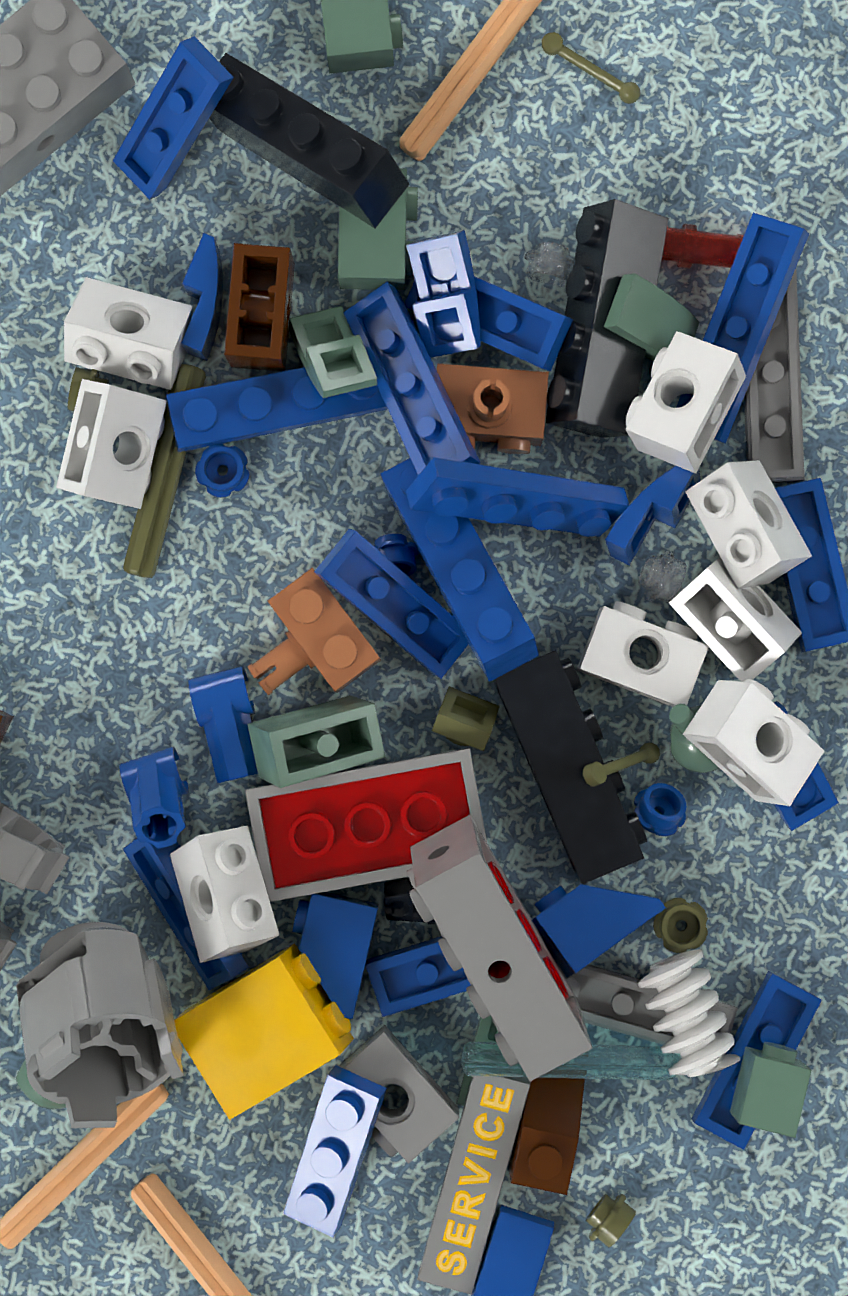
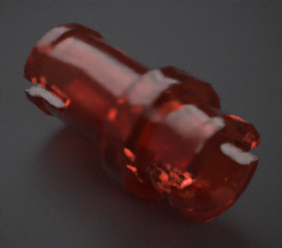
M684 223L682 228L667 226L661 261L677 262L678 268L690 269L692 264L731 268L744 235L698 231L695 224Z

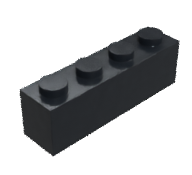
M225 53L219 62L234 78L209 117L216 128L376 229L409 186V182L388 149L228 53Z
M617 199L583 208V213L578 221L575 233L577 247L573 270L569 274L566 283L568 298L564 316L573 319L557 356L554 377L548 387L547 403L549 406L546 417L547 424L601 438L629 436L625 430L627 427L626 416L631 403L638 396L646 350L608 330L604 325L623 275L636 273L657 286L669 218Z
M555 650L526 662L494 679L495 687L578 881L583 885L644 859L639 845L647 842V837L635 811L626 814L617 795L625 791L619 771L607 775V779L603 784L593 787L588 785L584 779L583 769L586 765L593 762H600L604 765L613 760L603 762L595 743L604 739L600 726L591 708L585 711L581 710L573 692L582 688L570 658L567 657L560 660Z

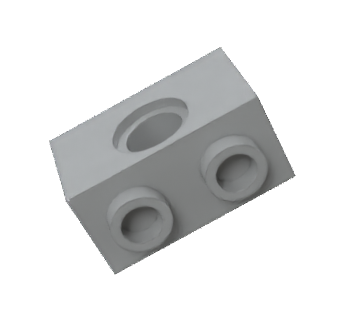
M386 1025L381 1027L339 1065V1067L381 1086L397 1084L406 1090L408 1100L400 1108L389 1109L381 1105L372 1132V1136L379 1146L391 1157L399 1153L409 1164L459 1119V1108Z

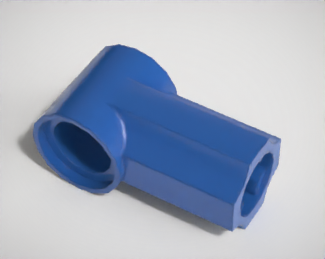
M243 666L188 680L194 713L199 726L204 727L217 783L258 774L247 725L253 722L251 715L255 714L253 700L250 701L245 684L248 678Z
M175 747L121 763L119 766L122 783L131 804L132 824L139 843L152 844L157 849L177 843L179 833L186 828L182 795L188 794L189 788L187 780L182 781L175 762L180 760Z

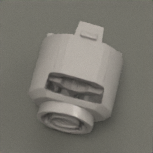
M88 922L68 927L52 936L40 952V964L21 978L16 985L27 1077L30 1085L39 1095L52 1102L66 1105L71 1128H114L117 1122L116 1103L131 1100L153 1090L169 1076L172 1079L184 1076L181 1063L183 1049L177 1036L169 990L159 964L154 958L149 960L138 935L129 932L119 925L107 922Z

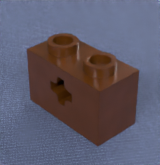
M234 243L224 352L231 368L286 371L289 318L291 314L295 268L294 259L289 247Z

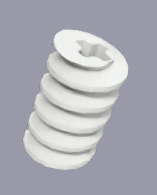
M701 949L679 953L650 965L651 972L638 982L639 988H657L658 994L645 1004L647 1010H664L666 1014L665 1017L653 1026L654 1031L673 1033L674 1037L661 1047L662 1053H680L681 1060L668 1069L670 1075L696 1077L710 1074L732 1066L741 1059L736 1054H724L734 1045L733 1035L716 1032L726 1023L725 1013L721 1011H707L719 1001L717 991L700 989L711 979L710 971L706 968H691L703 958V951Z

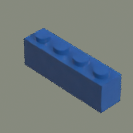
M410 458L380 473L386 491L413 542L416 544L423 561L488 681L490 682L538 657L539 653L535 637L469 518L457 516L444 517L436 513L410 510L406 490L418 477Z

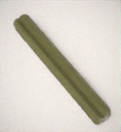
M181 364L171 390H168V394L204 387L205 371L193 365ZM167 402L164 411V430L161 437L157 440L151 465V483L149 489L144 494L141 509L138 508L123 565L125 572L143 578H153L156 573L187 451L178 452Z

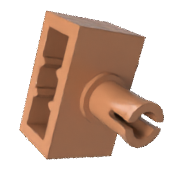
M437 363V373L474 449L476 441L498 443L497 451L507 454H529L531 445L541 446L544 439L549 372Z
M313 567L267 601L288 628V631L285 633L288 637L286 640L258 661L247 666L253 677L257 679L276 666L275 671L258 682L267 695L273 693V690L307 665L311 669L316 666L332 689L338 693L381 661L378 654L322 579L314 573Z

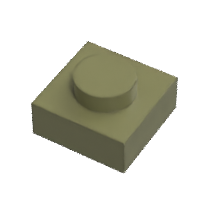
M449 686L432 731L445 736L454 744L471 746L484 751L500 706Z

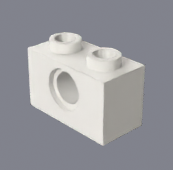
M86 277L64 320V361L171 390L187 353L181 342L191 321L193 306Z
M676 331L668 348L663 347L656 355L651 369L652 379L643 396H637L631 403L626 416L627 427L625 430L638 451L697 473L746 378V374L738 353ZM681 394L693 395L691 401L685 406L679 408L670 407L671 402Z
M82 379L56 488L86 497L141 509L144 494L149 489L151 483V465L157 440L161 437L164 430V411L167 400L105 383ZM119 436V447L116 453L113 454V444Z
M760 460L727 462L685 491L737 589L769 584L812 557Z
M721 557L715 560L669 602L675 611L740 681L745 679L753 680L784 654L802 634L800 629L759 585L737 589Z
M616 601L613 609L606 606L601 607L590 632L577 671L671 707L677 704L687 705L709 646L696 641L698 634L692 628L667 621L664 629L644 621L647 612L635 606ZM636 638L649 639L656 646L657 660L649 669L637 667L630 658V646Z
M745 679L744 681L718 680L683 735L755 801L790 806L823 755L824 750L808 736L810 729L805 723L790 714L784 713L772 702L774 696L764 685L751 679Z
M248 825L196 836L170 853L200 963L250 951L279 936Z

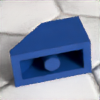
M582 884L567 894L560 885L534 904L540 914L533 918L532 922L554 960L568 978L583 969L666 907L659 898Z
M330 892L311 894L310 901L300 899L292 932L302 934L299 949L310 960L321 978V985L331 1001L336 1002L345 1018L353 1020L379 904Z

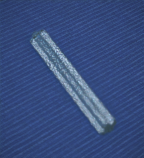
M469 1041L463 1045L461 1067L467 1076L527 1077L519 1063L513 1066L507 1063L497 1042ZM592 1045L593 1049L538 1078L672 1080L676 1075H670L668 1069L676 1064L679 1059L675 1053H662V1046Z

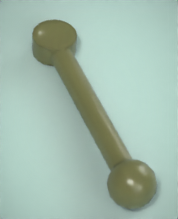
M550 32L543 37L542 49L546 54H558L619 92V96L624 103L631 104L639 99L640 88L636 83L622 82L564 46L563 39L558 33Z
M648 742L643 744L638 752L602 765L600 762H593L584 767V779L592 787L603 784L607 779V775L641 762L646 764L655 763L660 758V749L656 744Z

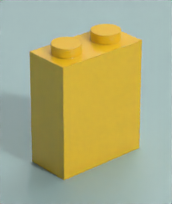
M295 943L192 1005L174 1019L178 1038L229 1120L338 1057L354 1039L350 1032V1020L344 1017L336 1002H331L320 984L321 978L306 954H301Z

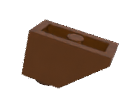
M559 1066L530 1081L508 1168L512 1184L567 1195L579 1140L585 1071Z

